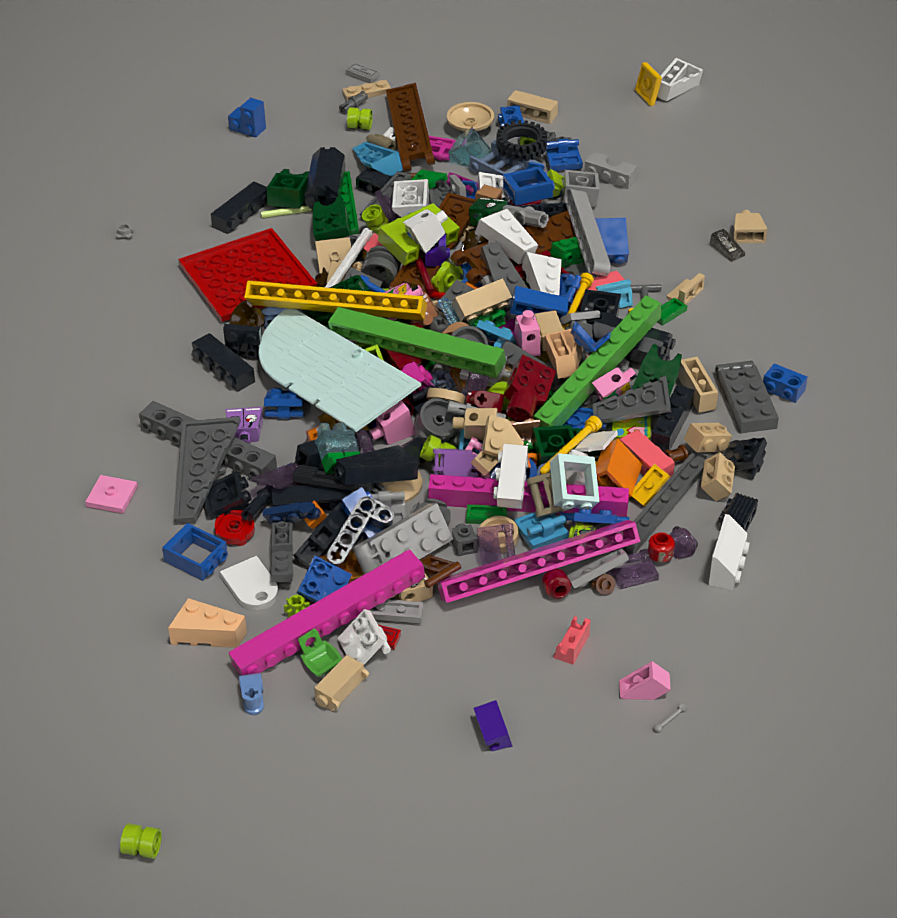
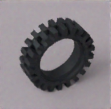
M518 120V123L511 121V125L505 123V126L502 125L497 130L496 148L502 156L506 155L505 158L507 159L512 157L513 161L516 158H519V161H522L523 158L529 161L530 157L534 160L536 156L538 158L541 157V154H544L547 149V132L544 130V127H540V124L535 125V122L532 121L530 124H528L527 120L524 123H521V120ZM514 137H529L534 139L535 142L518 145L508 140Z

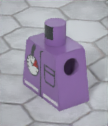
M262 407L225 409L226 418L240 417L241 419L234 437L249 444L250 442L259 441L263 425Z

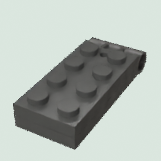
M751 360L716 365V377L721 385L740 434L777 429L779 417L754 362Z

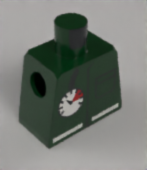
M478 198L469 207L470 224L477 226L481 218L502 211L503 206L507 205V200Z

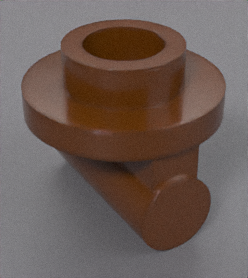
M602 574L596 581L591 582V587L600 594L608 595L615 588V580L611 575Z

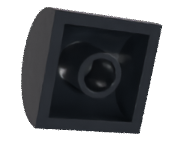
M585 289L580 312L600 311V313L618 317L621 293ZM596 320L587 322V324H594Z

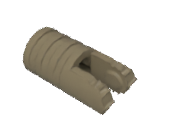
M370 134L366 137L368 143L391 150L396 148V142L384 135Z

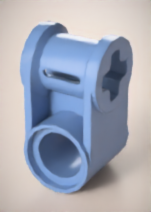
M261 673L239 676L245 712L250 715L259 714L264 709Z

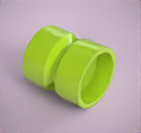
M349 107L347 127L354 129L360 127L361 129L370 130L373 121L372 109L363 108L359 110V108Z
M371 205L362 213V218L369 230H372V233L379 235L380 227L390 223L380 205Z
M430 435L422 447L420 457L427 461L434 460L435 464L434 448L455 449V446L447 442L441 443V439ZM439 454V465H438V466H440V463H441V454Z
M127 823L121 835V853L137 855L139 852L142 857L155 859L161 845V829L146 826L143 830L141 825Z

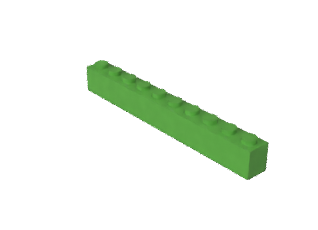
M647 295L643 297L611 332V337L596 349L595 352H592L534 415V420H540L539 427L562 426L595 390L592 382L612 371L661 318L660 302Z
M338 307L328 321L330 330L344 338L373 346L378 344V347L495 378L498 377L506 363L504 349L489 346L480 342L450 336L350 309Z

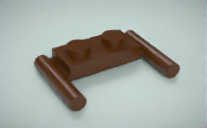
M429 554L419 559L423 564L425 574L432 576L424 581L427 588L432 587L461 569V564L458 561L452 562Z

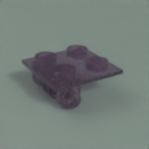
M291 462L277 469L252 477L248 481L256 482L260 486L272 485L275 489H283L288 484L296 483L293 481V473L298 465Z

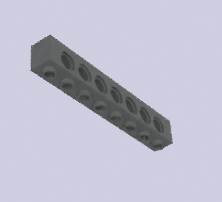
M152 401L139 413L141 428L161 438L170 440L177 445H181L182 422L196 420L155 401ZM236 437L233 438L222 462L224 466L262 483H265L272 475L271 472L274 473L277 470L276 455Z

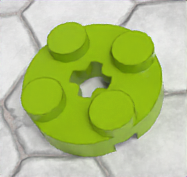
M443 262L441 268L431 280L434 291L446 293L457 279L461 281L460 274L463 275L462 268L456 266L453 262Z

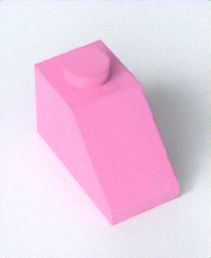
M653 661L619 680L620 698L654 700L671 690L670 674Z

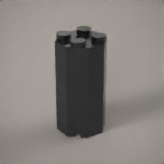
M320 147L312 155L305 190L306 206L312 210L314 202L320 201L321 205L328 206L336 201L337 196H341L346 168L345 155L335 147H330V149Z
M600 313L599 316L602 318L596 319L593 326V340L597 342L608 332L611 333L623 319ZM651 328L624 358L642 364L651 346L656 344L658 345L657 354L659 358L664 361H670L669 353L670 350H673L676 339H673V334Z

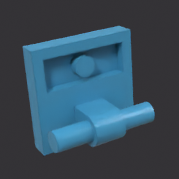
M479 320L476 327L484 333L487 339L495 342L494 347L501 348L506 340L515 345L517 344L510 329L505 327L500 329L495 327V324L491 321L485 320L483 322Z
M535 512L514 519L518 532L532 550L567 539L569 536V532L563 525L566 522L564 515L557 517L555 514L537 519Z

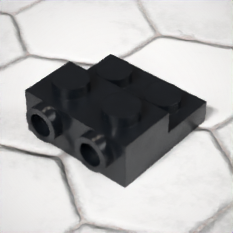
M237 471L213 482L205 500L206 512L210 519L227 511H243L249 505V502L252 501L250 493L246 490L249 487L248 481L244 476L241 477Z

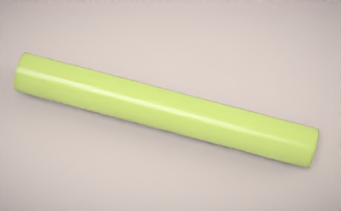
M301 206L300 209L284 208L262 211L261 217L268 218L311 212V208Z

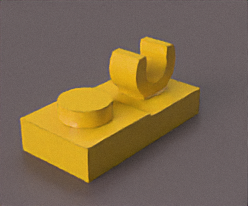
M653 464L635 486L632 497L646 507L670 476L656 464Z

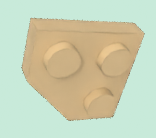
M494 415L487 417L482 453L498 457L499 451H503L504 444L524 445V442L508 419Z

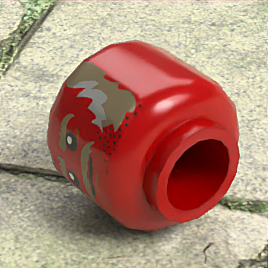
M664 532L656 533L650 537L648 541V555L653 561L664 563L671 560L674 556L675 541L673 537Z

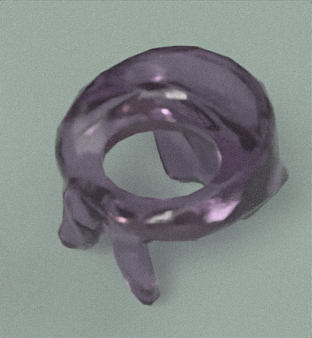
M675 526L672 529L670 536L675 541V558L683 559L693 555L698 548V542L687 529Z

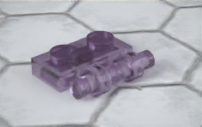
M363 429L357 431L356 436L361 448H363V453L374 451L368 433Z

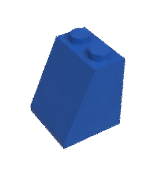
M626 217L595 218L610 263L622 264L627 262L629 249Z

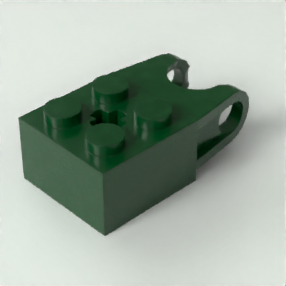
M284 168L280 173H276L267 186V205L276 208L300 209L305 201L309 171H305L302 174H292L290 169Z
M342 195L337 196L336 201L328 206L321 205L320 201L314 202L312 217L315 241L346 238L352 235L351 222Z
M653 344L641 364L632 389L636 390L643 387L645 383H653L666 376L670 398L679 373L682 354L677 353L674 359L664 361L657 354L658 345Z
M571 425L533 427L531 442L533 445L532 451L537 454L538 458L537 469L540 465L547 463L583 428H572ZM601 450L584 451L583 453L588 454L589 457L600 456Z

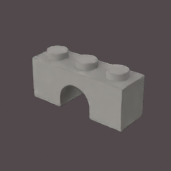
M593 152L585 161V172L598 173V179L629 189L637 180V165L623 161L620 165L611 166L608 165L609 156Z

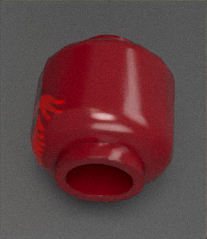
M559 568L549 570L542 577V586L550 598L561 599L569 594L572 585L569 577L563 570Z

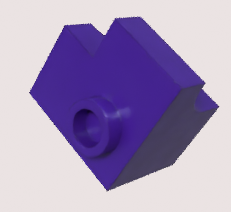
M446 234L425 253V266H441L446 259H450V248H446Z

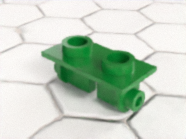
M496 308L493 309L492 313L486 316L481 315L467 323L469 326L476 327L479 320L483 322L488 320L493 322L495 327H500L506 324L504 321L506 313L504 310Z

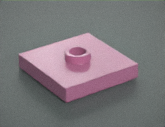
M100 475L85 501L86 507L123 514L138 484L135 481Z

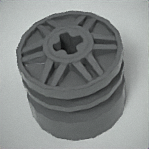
M375 246L367 252L360 272L382 281L380 288L389 289L391 282L400 270L401 262L384 246Z

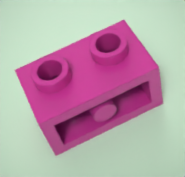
M413 362L405 365L403 370H401V372L421 383V386L413 391L414 394L421 392V389L434 386L432 375L422 365L418 366Z

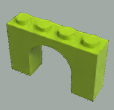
M434 203L380 227L378 241L403 265L417 260L420 246L407 234L408 230L403 222L426 209L436 215L441 210ZM448 217L441 224L446 234V245L457 241L460 227Z

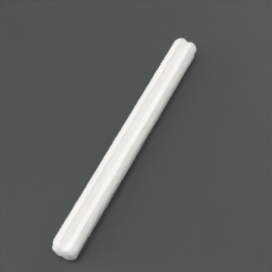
M364 228L325 288L340 283L372 235V230Z

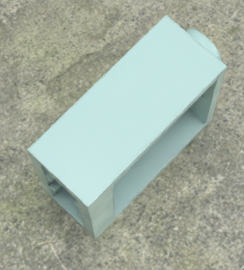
M558 453L550 460L554 506H560L563 509L580 508L591 510L599 503L595 457ZM565 470L584 472L586 496L567 494Z

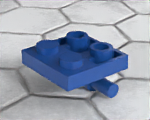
M566 138L547 142L545 155L549 168L554 171L582 169L583 162L577 147L579 146V139L568 140Z
M271 388V391H268L264 398V406H278V410H265V417H278V419L303 417V410H290V406H302L305 399L290 390L282 391V388Z
M314 556L296 593L305 597L306 602L309 599L316 603L347 585L352 574Z

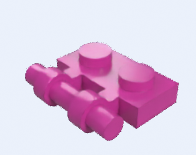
M429 136L434 158L440 161L450 160V154H453L457 147V140Z

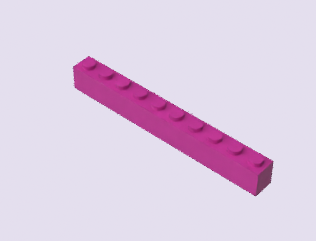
M431 474L428 499L441 500L450 507L467 508V504L497 506V499H494L493 496L494 487H498L499 481L491 478ZM527 482L524 483L522 509L507 507V511L536 512L530 486H527ZM539 483L538 488L544 508L550 507L544 483ZM566 484L567 494L586 496L585 485ZM598 486L599 503L591 509V513H599V510H612L611 514L627 517L629 488ZM571 508L562 513L579 512V508Z
M625 520L450 575L437 583L441 600L446 603L638 543L640 538L636 523Z
M410 549L228 652L233 667L241 676L261 673L269 667L275 666L278 662L301 650L298 639L312 629L318 631L320 638L328 635L333 630L356 618L364 609L370 610L384 603L392 596L401 593L411 585L420 582L425 578L423 564ZM315 637L308 638L305 645H311L315 641Z

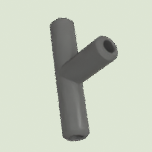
M660 284L630 285L632 292H641L642 299L645 295L649 296L648 292L661 291Z

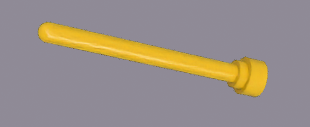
M582 273L580 275L582 277L579 283L580 287L567 315L576 313L585 289L592 286L594 278L591 274ZM569 324L562 325L563 330L565 329V327H568Z
M596 416L589 417L585 421L584 428L558 453L568 454L589 433H596L602 427L601 420ZM550 460L540 468L539 472L541 475L551 470Z

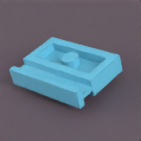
M629 279L595 287L597 291L621 293L620 308L633 305L631 281Z

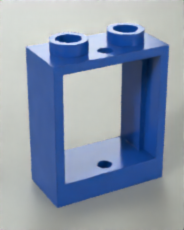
M540 166L503 174V189L515 206L553 197L554 182L550 180L547 173ZM537 182H539V184H534V185H530V186H526V187H521V188L519 187V186H523V185H528V184H532V183H537Z
M189 523L162 547L164 562L202 581L208 575H211L214 569L221 562H224L228 556L226 541ZM192 543L212 552L201 564L181 555Z

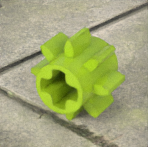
M293 595L290 598H286L287 604L283 605L284 613H288L289 618L309 607L310 603L306 602V598L301 595Z

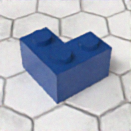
M250 97L244 104L237 107L228 116L229 130L255 138L266 129L264 101Z

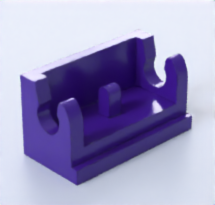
M497 700L474 707L473 709L486 746L492 745L489 747L490 751L513 747Z

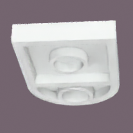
M257 556L220 571L222 580L242 607L258 611L267 609L276 602L278 598L277 583L272 582L270 573ZM260 597H266V598H267L266 600H263V601L257 600V599L260 598Z

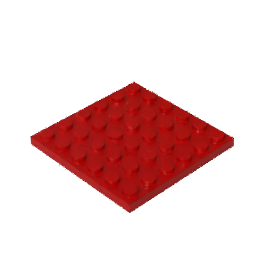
M273 228L178 259L182 270L221 322L230 320L236 306L242 301H247L244 298L247 281L318 287L314 278ZM252 305V307H254V308L256 307V308H258V309H261V308H263V307H266V306H256V305Z

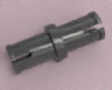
M361 91L357 95L349 97L348 101L339 106L340 112L344 110L342 114H346L349 107L357 108L360 103L368 99L367 93L364 94L365 91Z

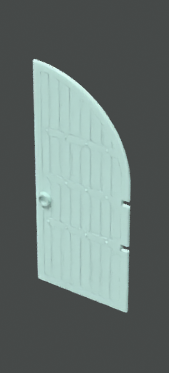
M286 308L278 314L264 331L261 344L259 345L260 363L273 380L284 387L289 386L288 389L312 405L318 402L315 405L317 408L355 432L421 386L419 381L296 309Z

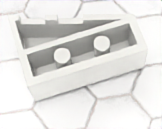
M675 58L661 75L662 80L657 97L668 101L698 86L703 69Z
M508 209L481 218L475 231L477 236L482 235L489 240L488 243L497 240L505 254L518 264L523 263L527 252L535 254L538 246Z
M527 252L522 269L526 273V281L530 284L531 289L559 295L561 259Z
M504 444L503 451H499L498 463H501V469L496 471V481H499L498 487H494L493 498L497 499V507L522 509L526 469H528V446Z

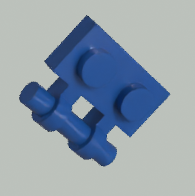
M561 274L559 296L568 297V306L572 304L575 291L580 287L579 283L582 277L579 275Z

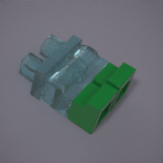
M344 422L335 424L333 430H330L328 423H321L318 426V437L315 440V444L318 446L326 474L334 473L335 468L333 467L336 465V459L360 454L357 440L354 437V430L347 429Z

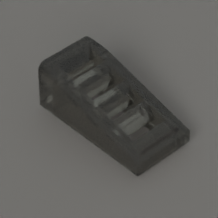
M725 229L711 234L710 245L731 262L745 256V252Z

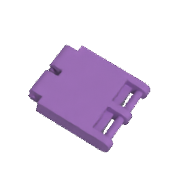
M433 449V453H435V466H433L432 470L435 475H438V471H440V475L479 478V472L472 471L476 467L471 464V461L478 455L473 454V450ZM439 454H441V463H440V466H438V465H439Z

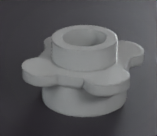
M123 223L117 226L118 232L115 235L117 238H130L134 229L129 224Z

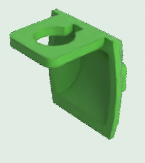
M312 629L298 639L304 653L301 657L307 668L317 677L326 676L342 660L339 652L330 643L321 640L316 629ZM315 637L312 648L305 645L308 638Z

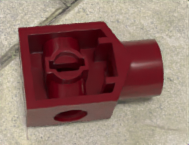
M522 354L513 366L504 391V396L509 400L506 409L507 416L516 422L532 419L534 411H537L546 401L556 371Z

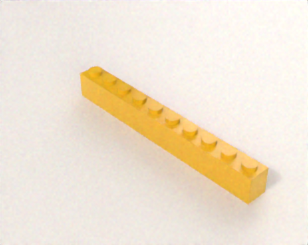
M247 281L244 297L252 305L333 313L338 307L377 317L420 321L425 320L427 302L423 296Z

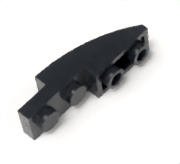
M341 502L294 553L293 556L305 567L309 568L314 556L319 557L335 540L348 519V515L341 507Z

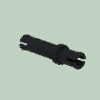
M269 481L264 488L257 492V496L241 512V516L245 521L247 518L248 521H251L262 507L272 500L271 488H278L275 482L272 484V481Z

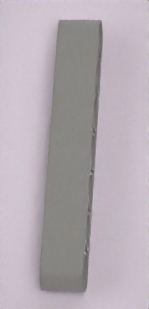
M568 189L565 194V203L589 274L607 276L610 272V261L587 193Z

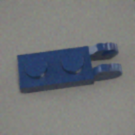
M303 502L264 508L262 516L272 524L281 521L297 522L304 518H308L310 521L320 518L322 513L319 508L315 507L313 502Z

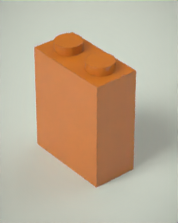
M619 438L611 441L604 450H601L596 464L597 482L603 487L629 488V498L633 494L642 463Z

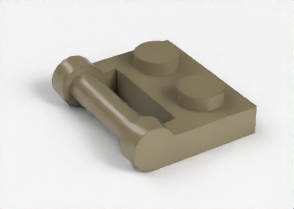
M551 472L526 479L527 486H530L537 519L570 510L554 506ZM542 482L544 483L550 505L549 508L545 509L538 488V484Z

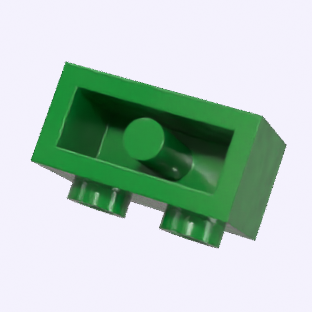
M577 237L552 243L551 257L561 259L562 268L584 263Z

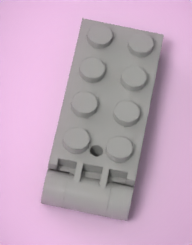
M429 503L367 540L355 545L352 549L365 575L409 549L418 559H421L453 540V537L438 504Z

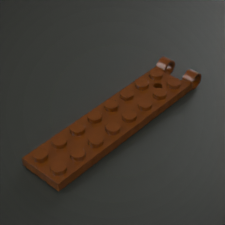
M416 82L386 90L403 171H412L410 162L419 158H426L428 166L435 165Z
M448 192L440 204L439 209L444 211L460 227L457 241L446 245V248L453 250L469 224V207L476 199ZM419 250V255L425 266V252ZM415 261L403 265L389 286L390 290L403 283H407L410 288L419 285L423 293H428ZM425 266L430 280L436 275L441 266Z
M568 210L549 217V221L544 228L530 225L524 227L538 244L535 254H540L545 250L550 252L553 242L576 237ZM488 242L465 251L457 250L450 257L456 266L467 262L472 267L466 274V279L472 285L478 283L487 275L491 276L481 253L482 246L489 244ZM509 258L514 267L519 265L511 258Z

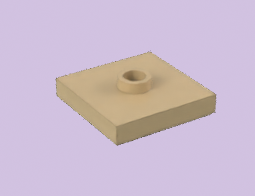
M350 237L315 241L319 273H322L323 267L329 273L331 261L341 264L351 249Z

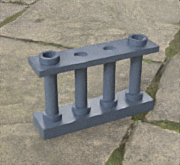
M496 140L491 142V153L482 159L472 155L469 156V170L476 174L482 172L503 176V174L525 170L529 162L542 163L529 158V161H526L525 158L522 161H519V158L513 161L512 157L507 159L505 158L506 155L502 156L498 152ZM494 158L500 160L493 166L488 164ZM506 164L512 167L506 172L499 170Z

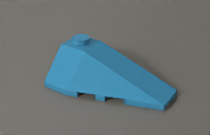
M368 142L353 147L354 153L363 165L386 175L388 174L391 177L397 171L403 170L397 151Z

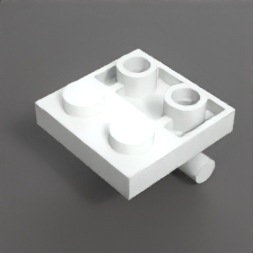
M366 609L338 637L346 655L363 664L379 648H381L384 654L391 651L383 629L378 626L371 611Z

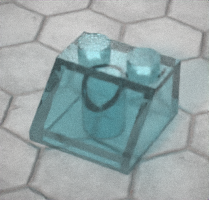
M471 127L458 136L448 153L458 165L469 167V156L472 155L482 159L491 153V148L475 129Z

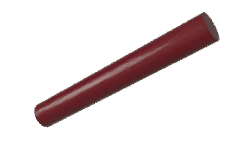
M418 255V259L415 260L427 292L432 294L434 292L433 285L421 256Z

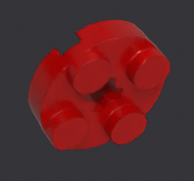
M232 510L230 514L225 516L223 513L216 519L214 524L216 537L226 541V544L244 546L247 540L255 533L254 520L248 521L247 518L245 521L241 516V510Z

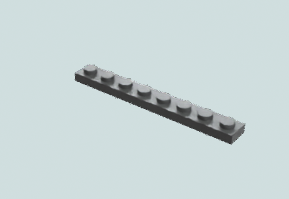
M695 450L689 455L634 520L640 542L622 547L626 553L635 554L703 473L704 461L712 457V455L705 452H696Z

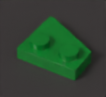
M420 169L411 180L428 179V187L432 189L436 186L435 182L439 180L445 182L448 180L447 173Z

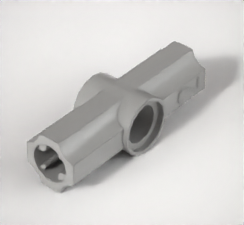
M511 205L503 206V210L508 209L522 226L530 225L544 228L549 221L548 215L545 212L534 210L530 206L525 208Z

